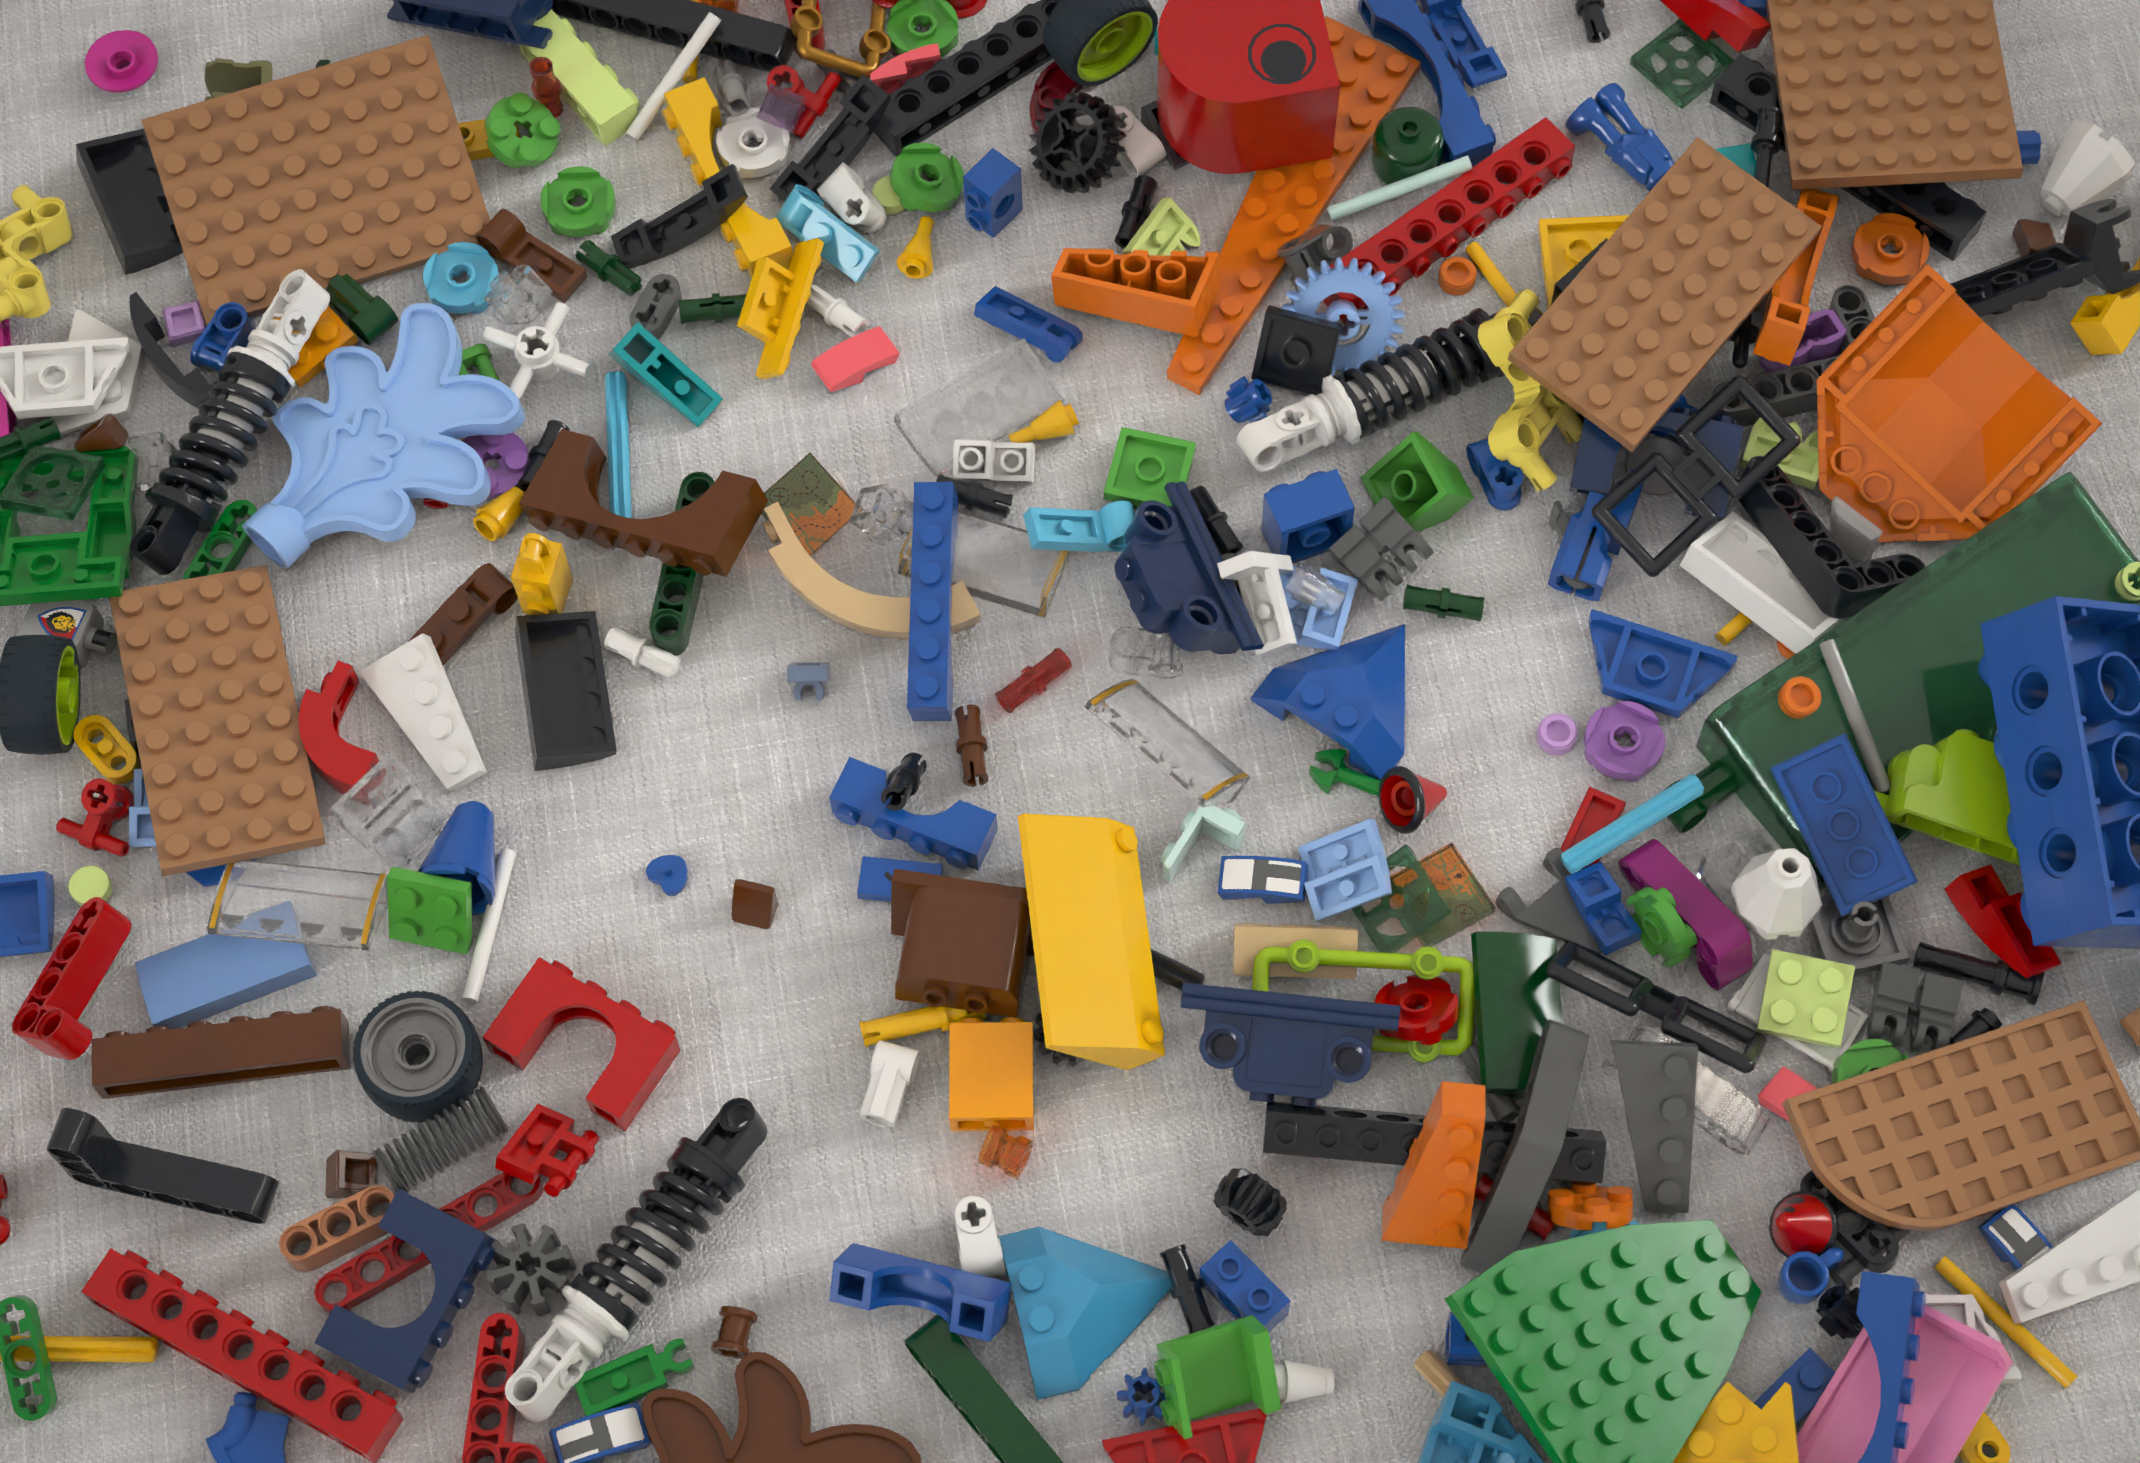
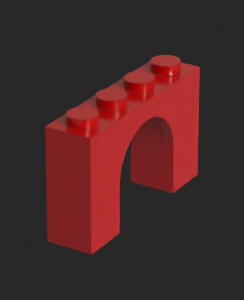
M539 957L482 1038L491 1053L523 1071L546 1037L559 1025L575 1019H590L604 1024L616 1037L614 1055L585 1099L591 1112L621 1130L626 1131L681 1051L675 1037L676 1032L660 1020H655L654 1023H651L641 1017V1011L633 1004L625 1000L617 1003L608 998L606 990L597 983L587 980L584 984L572 977L574 973L564 964L553 960L550 964Z

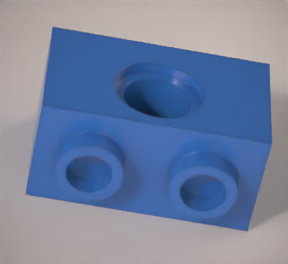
M992 148L963 176L965 213L968 223L975 230H983L994 238L1023 210L1021 168Z
M1231 1240L1200 1267L1199 1279H1202L1205 1289L1235 1320L1253 1315L1270 1332L1289 1314L1291 1300Z

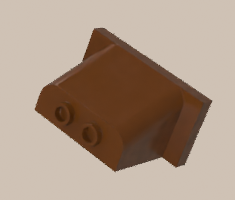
M894 869L891 880V934L904 936L895 984V999L928 1004L934 1007L942 1006L968 1010L973 1013H988L1017 1018L1031 956H1034L1026 888Z

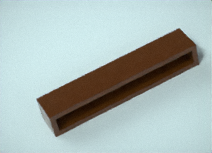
M331 1006L315 1007L311 1012L300 1014L290 1011H278L272 1013L270 1017L259 1019L237 1016L229 1019V1022L218 1024L196 1021L189 1023L185 1028L177 1029L155 1026L148 1028L144 1033L136 1034L114 1031L105 1034L103 1038H95L91 1041L92 1087L102 1099L351 1069L349 1022L341 1009Z

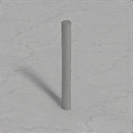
M1835 640L1824 641L1819 644L1820 650L1875 791L1883 794L1890 791V781Z

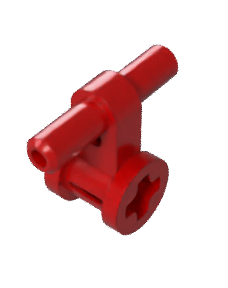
M780 65L770 71L767 77V87L781 105L792 107L800 104L805 107V110L791 130L795 136L802 139L816 118L823 116L830 105L827 103L842 79L838 74L830 71L814 94L806 89L804 81L792 67ZM783 82L793 84L790 90L787 88L781 89L780 86Z
M101 778L91 780L86 784L81 795L82 805L88 811L84 824L82 825L67 818H61L56 824V830L58 833L78 840L79 844L94 851L102 849L123 857L129 852V843L108 834L114 821L122 820L129 815V807L134 806L133 794L127 787L113 784L108 780ZM93 793L100 794L99 798L94 797ZM118 801L123 803V805L120 807L117 806L116 803Z

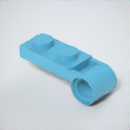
M795 185L776 215L779 223L796 235L802 242L815 238L822 240L824 245L821 256L853 281H861L880 250L823 207V200L815 192L804 186Z
M1115 501L1103 506L1099 511L1030 507L1023 517L1032 549L1122 552L1127 546L1124 534L1133 521L1135 513L1132 503L1128 501Z

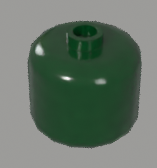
M1402 107L1386 113L1377 123L1373 135L1372 163L1373 170L1382 182L1388 185L1441 165L1444 136L1443 129L1436 117L1423 109Z

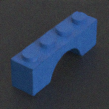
M849 757L829 797L832 813L835 814L838 820L851 826H856L858 823L871 828L874 834L886 840L896 838L908 843L910 848L921 854L928 855L932 852L942 856L954 867L960 869L970 867L979 871L998 831L997 814L962 800L957 801L949 809L934 815H916L903 809L898 811L886 808L890 798L885 803L881 801V794L888 785L886 771Z
M852 1243L833 1261L829 1301L867 1311L890 1305L923 1308L945 1319L949 1326V1332L990 1342L1007 1323L1012 1283Z

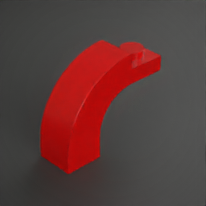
M338 660L333 671L325 675L321 684V694L308 689L304 693L299 710L300 737L314 768L329 786L347 797L367 803L383 768L376 753L349 744L339 735L341 719L360 681L352 665Z

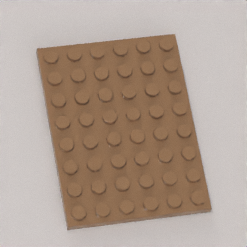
M1765 0L1768 22H1770L1769 32L1779 105L1782 112L1781 119L1791 190L2021 178L2023 165L1992 0Z
M429 35L141 119L206 325L211 321L215 311L221 305L229 302L242 305L249 317L265 313L279 291L283 279L294 270L301 269L305 271L325 290L327 289L328 282L337 275L348 274L358 284L426 264L433 254L437 252V255L442 252L448 251L447 246L453 243L470 242L480 245L476 235L490 221Z

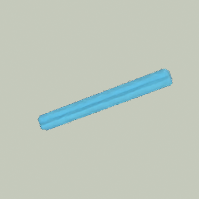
M608 372L605 375L609 507L610 512L613 514L632 518L627 382L624 372Z

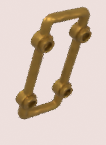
M802 0L801 7L796 10L791 19V30L797 37V50L804 59L859 78L863 74L870 78V74L880 66V60L885 57L891 47L890 38L884 32L886 8L872 1L870 27L859 42L860 55L866 60L864 64L811 45L812 38L817 35L823 24V18L816 10L817 0Z

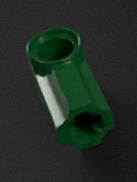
M348 274L337 275L328 282L326 291L330 294L329 304L348 320L355 334L367 345H371L399 322L397 315L384 299L378 295L373 298Z
M1718 759L1697 773L1696 776L1704 787L1703 794L1667 816L1679 833H1685L1695 827L1704 819L1708 810L1738 791L1740 783L1736 778V773L1727 763H1723ZM1678 781L1672 783V784L1669 785L1667 788H1669V787L1672 786L1673 784L1677 783Z

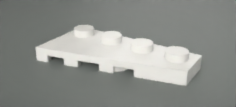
M422 633L359 671L446 789L455 792L487 773L430 636Z
M2140 1188L2132 1190L2112 1207L2104 1209L2083 1227L2071 1232L2045 1253L2039 1254L1999 1282L2014 1324L2034 1319L2140 1281Z

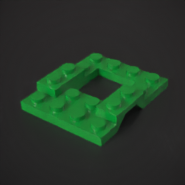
M124 445L116 449L77 451L73 449L30 453L28 456L19 454L0 462V606L122 597L124 578L130 577L132 554L129 547L136 529L133 505L140 457L136 445ZM93 486L87 531L20 537L21 530L17 522L21 492Z

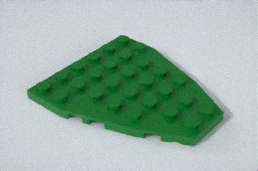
M1701 1220L1627 1225L1514 1251L1444 1300L1553 1463H1673L1729 1372L1761 1295V1290L1714 1221Z

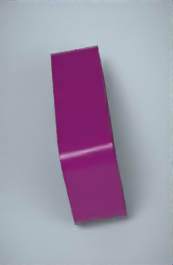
M1654 838L1618 861L1622 875L1636 892L1644 887H1651L1654 890L1664 887L1673 895L1676 902L1675 910L1683 923H1687L1696 935L1697 944L1693 948L1696 950L1697 966L1702 977L1711 988L1719 991L1753 968L1751 937L1744 924L1658 840Z

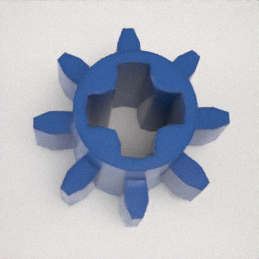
M1243 376L1229 385L1230 390L1226 392L1228 398L1225 399L1224 403L1228 414L1235 422L1244 423L1248 420L1251 423L1267 417L1266 413L1271 411L1268 405L1272 403V396L1262 381L1255 379L1249 383L1246 377Z
M1143 1368L1141 1376L1134 1379L1126 1374L1124 1381L1128 1391L1121 1390L1117 1392L1118 1401L1128 1402V1405L1123 1410V1417L1128 1418L1133 1414L1139 1417L1141 1426L1145 1425L1146 1418L1153 1415L1157 1419L1162 1420L1163 1415L1159 1405L1161 1401L1166 1399L1165 1393L1160 1392L1162 1387L1157 1379L1154 1380L1148 1376L1147 1368ZM1139 1391L1145 1395L1150 1391L1151 1403L1144 1399L1137 1403L1136 1392Z

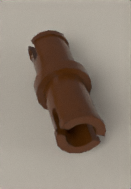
M969 704L967 705L968 715L964 714L963 706L955 710L959 739L956 741V751L961 755L963 783L967 786L975 787L977 786L976 777H979L980 785L988 782L984 755L988 747L987 739L982 736L980 708Z

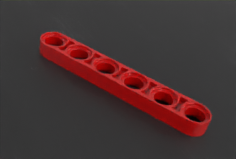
M502 1172L441 1207L439 1210L484 1233L539 1200L543 1193V1182L539 1176L531 1192L526 1195H517L512 1191V1184L516 1177ZM483 1197H493L497 1200L495 1212L487 1217L477 1215L474 1211L477 1201ZM393 1235L322 1276L315 1286L314 1294L316 1301L326 1312L331 1313L335 1304L325 1301V1291L331 1284L342 1283L346 1285L347 1294L336 1305L351 1310L430 1264V1261L423 1252L413 1260L401 1258L400 1248L406 1241ZM372 1261L383 1263L385 1271L379 1280L368 1282L363 1279L362 1271L368 1263Z

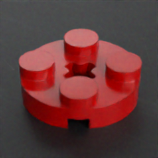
M1416 975L1407 976V983L1395 986L1394 981L1383 986L1375 998V1003L1401 1006L1398 1031L1379 1029V1032L1385 1037H1394L1406 1041H1419L1423 1045H1433L1441 1041L1442 1034L1454 1026L1459 1016L1456 993L1454 995L1451 992L1450 985L1438 977L1424 980Z

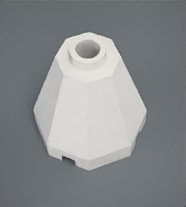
M2075 120L2063 136L2040 193L2044 199L2042 201L2043 206L2053 215L2060 216L2062 214L2069 216L2071 210L2102 199L2123 187L2133 176L2134 171L2132 170L2135 168L2136 163L2120 141L2112 136L2107 141L2101 138L2099 135L2103 129L2095 124Z
M1794 848L1774 850L1753 857L1735 879L1731 887L1733 898L1735 897L1736 901L1735 911L1737 918L1766 940L1776 939L1779 935L1789 934L1788 937L1800 936L1822 906L1815 871L1809 859Z

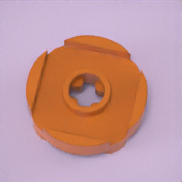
M1883 213L1874 216L1872 221L1867 222L1865 225L1863 223L1857 229L1852 242L1851 253L1856 264L1857 274L1864 279H1871L1881 284L1907 285L1924 268L1930 246L1926 234L1924 233L1922 236L1920 231L1915 228L1916 223L1906 216L1895 213ZM1887 244H1893L1894 250L1900 252L1896 254H1888L1884 252L1882 249L1885 248Z
M1571 1181V1187L1548 1191V1215L1551 1214V1221L1555 1224L1571 1229L1592 1230V1222H1606V1230L1619 1228L1633 1220L1632 1189L1626 1186L1603 1187L1596 1186V1183Z

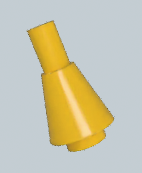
M923 216L920 218L916 234H914L897 259L898 269L907 277L913 279L925 278L933 272L930 237L934 220L931 217Z
M1059 399L1033 420L1030 426L1008 436L1011 442L1029 443L1036 439L1039 441L1076 434L1073 427L1078 425L1079 421L1071 404L1063 406Z

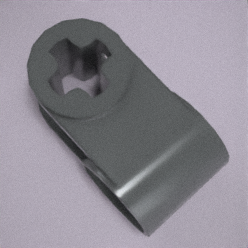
M1320 224L1300 237L1283 244L1277 249V254L1280 258L1284 257L1292 274L1290 280L1293 285H1296L1295 278L1297 277L1305 280L1309 279L1307 274L1308 267L1313 268L1319 273L1321 272L1322 260H1325L1330 266L1337 257L1342 258L1348 254L1353 247V238L1349 230L1343 226ZM1331 233L1334 241L1332 248L1328 250L1326 239Z

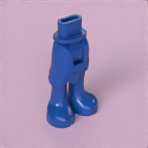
M1618 83L1608 84L1599 90L1595 99L1589 97L1582 102L1570 115L1565 127L1575 136L1585 134L1588 131L1593 132L1607 146L1604 152L1612 158V162L1622 167L1634 180L1644 186L1646 185V189L1650 192L1675 162L1653 129H1645L1637 120L1624 100L1625 92ZM1606 116H1611L1627 134L1621 135Z

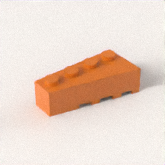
M1064 248L1051 274L1055 306L1197 337L1221 283L1219 252H1205V257L1187 256V251H1171V256L1148 255V250H1133V253L1122 255L1114 254L1113 249Z
M1441 1082L1424 1118L1423 1128L1418 1138L1414 1139L1409 1150L1408 1160L1404 1168L1400 1169L1395 1180V1187L1391 1195L1387 1196L1383 1205L1381 1241L1467 1249L1485 1125V1085Z

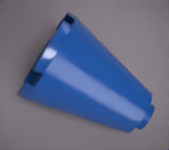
M468 801L456 806L417 871L471 882L472 916L484 913L486 905L490 904L491 906L495 897L494 815L486 805L478 801Z

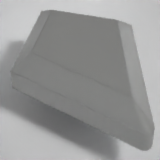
M1834 497L1831 503V535L1850 559L1857 562L1871 560L1882 530L1839 497Z

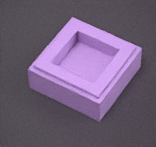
M199 300L162 309L168 339L172 347L196 341L207 327Z

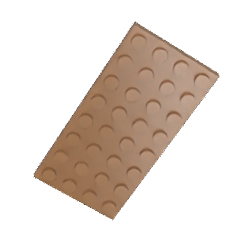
M1697 137L1512 349L1508 360L1633 452L1818 235L1822 226Z
M267 565L123 590L122 597H110L162 877L326 845L308 756L300 737L299 713Z

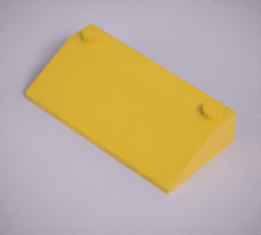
M1027 813L1019 815L1018 824L1046 1048L1127 1071L1165 1056L1164 1031L1160 1020L1137 852L1138 840L1134 827L1110 818Z

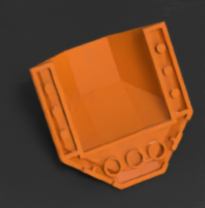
M1928 264L1817 379L1819 490L1831 501L1834 497H1839L1880 528L1882 534L1878 543L1990 539L2103 424L2074 397L2071 398L2002 339L1955 292L1956 289Z

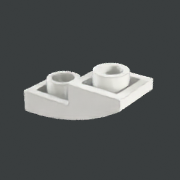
M954 440L953 479L1034 483V443Z

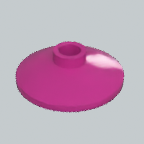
M132 30L114 31L100 37L92 44L85 57V70L91 82L102 90L114 93L128 92L144 85L153 76L158 65V53L153 42L144 34Z

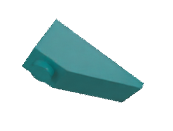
M639 322L627 332L608 354L636 380L696 427H699L723 400L717 392Z

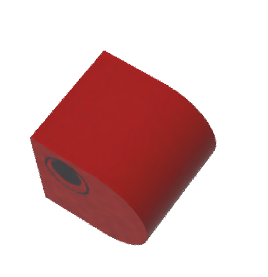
M1168 0L1162 11L1158 27L1157 115L1159 125L1166 140L1178 155L1196 167L1221 174L1248 173L1332 158L1340 83L1320 0Z

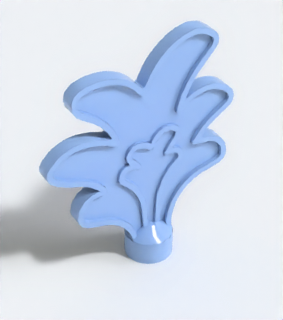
M431 303L409 305L401 314L398 346L389 371H387L379 356L369 349L358 346L339 347L331 351L326 356L324 362L329 384L328 402L323 404L313 398L300 397L290 400L278 408L277 414L273 416V423L290 447L292 455L290 474L279 494L270 503H265L242 527L253 543L268 558L284 569H288L310 548V543L325 535L336 532H360L385 542L401 540L408 535L416 519L415 507L411 499L429 498L455 505L475 506L488 498L491 487L490 477L482 459L472 447L457 439L476 435H506L512 433L525 421V411L516 394L499 380L483 375H459L462 365L461 339L451 317L442 307Z

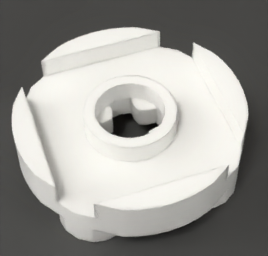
M749 108L742 115L731 114L726 119L727 124L722 127L721 132L719 128L716 135L719 158L725 167L734 164L741 179L766 176L783 169L787 165V157L791 149L790 135L786 123L778 115L775 118L772 115H768L765 109ZM750 138H756L757 142H762L758 147L750 148L746 146L749 144Z

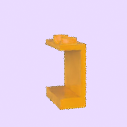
M1007 1017L1001 1019L1000 1022H983L979 1018H964L959 1020V1023H949V1122L951 1131L1034 1130L1033 1022H1025L1024 1019L1018 1017Z

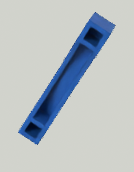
M1358 0L1357 10L1374 38L1384 41L1404 54L1421 61L1420 69L1429 80L1438 102L1439 124L1443 129L1444 136L1443 163L1445 164L1468 155L1471 165L1474 167L1490 156L1493 151V145L1496 144L1494 131L1489 124H1484L1480 117V109L1476 99L1467 94L1460 71L1457 68L1453 69L1444 43L1441 40L1437 41L1432 32L1430 18L1425 12L1421 13L1417 6V0Z
M914 482L907 709L912 721H952L951 610L953 565L958 528V495L953 482Z
M1862 1271L1856 1315L1866 1329L1877 1356L1881 1379L1880 1409L1875 1431L1864 1455L1858 1463H1897L1899 1448L1906 1449L1909 1423L1903 1422L1905 1404L1912 1405L1915 1389V1380L1908 1378L1910 1361L1918 1360L1920 1351V1335L1914 1334L1916 1317L1923 1318L1926 1304V1292L1920 1291V1285L1915 1278Z

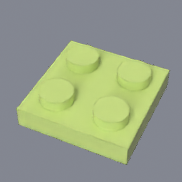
M1772 949L1756 1032L1839 1049L1842 1044L1855 966Z

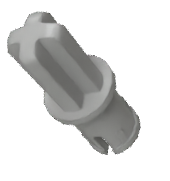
M725 60L724 64H718L716 67L719 79L718 91L726 101L728 112L732 115H742L748 111L747 105L750 106L749 99L745 93L747 84L745 79L739 75L738 68L734 66L733 61Z

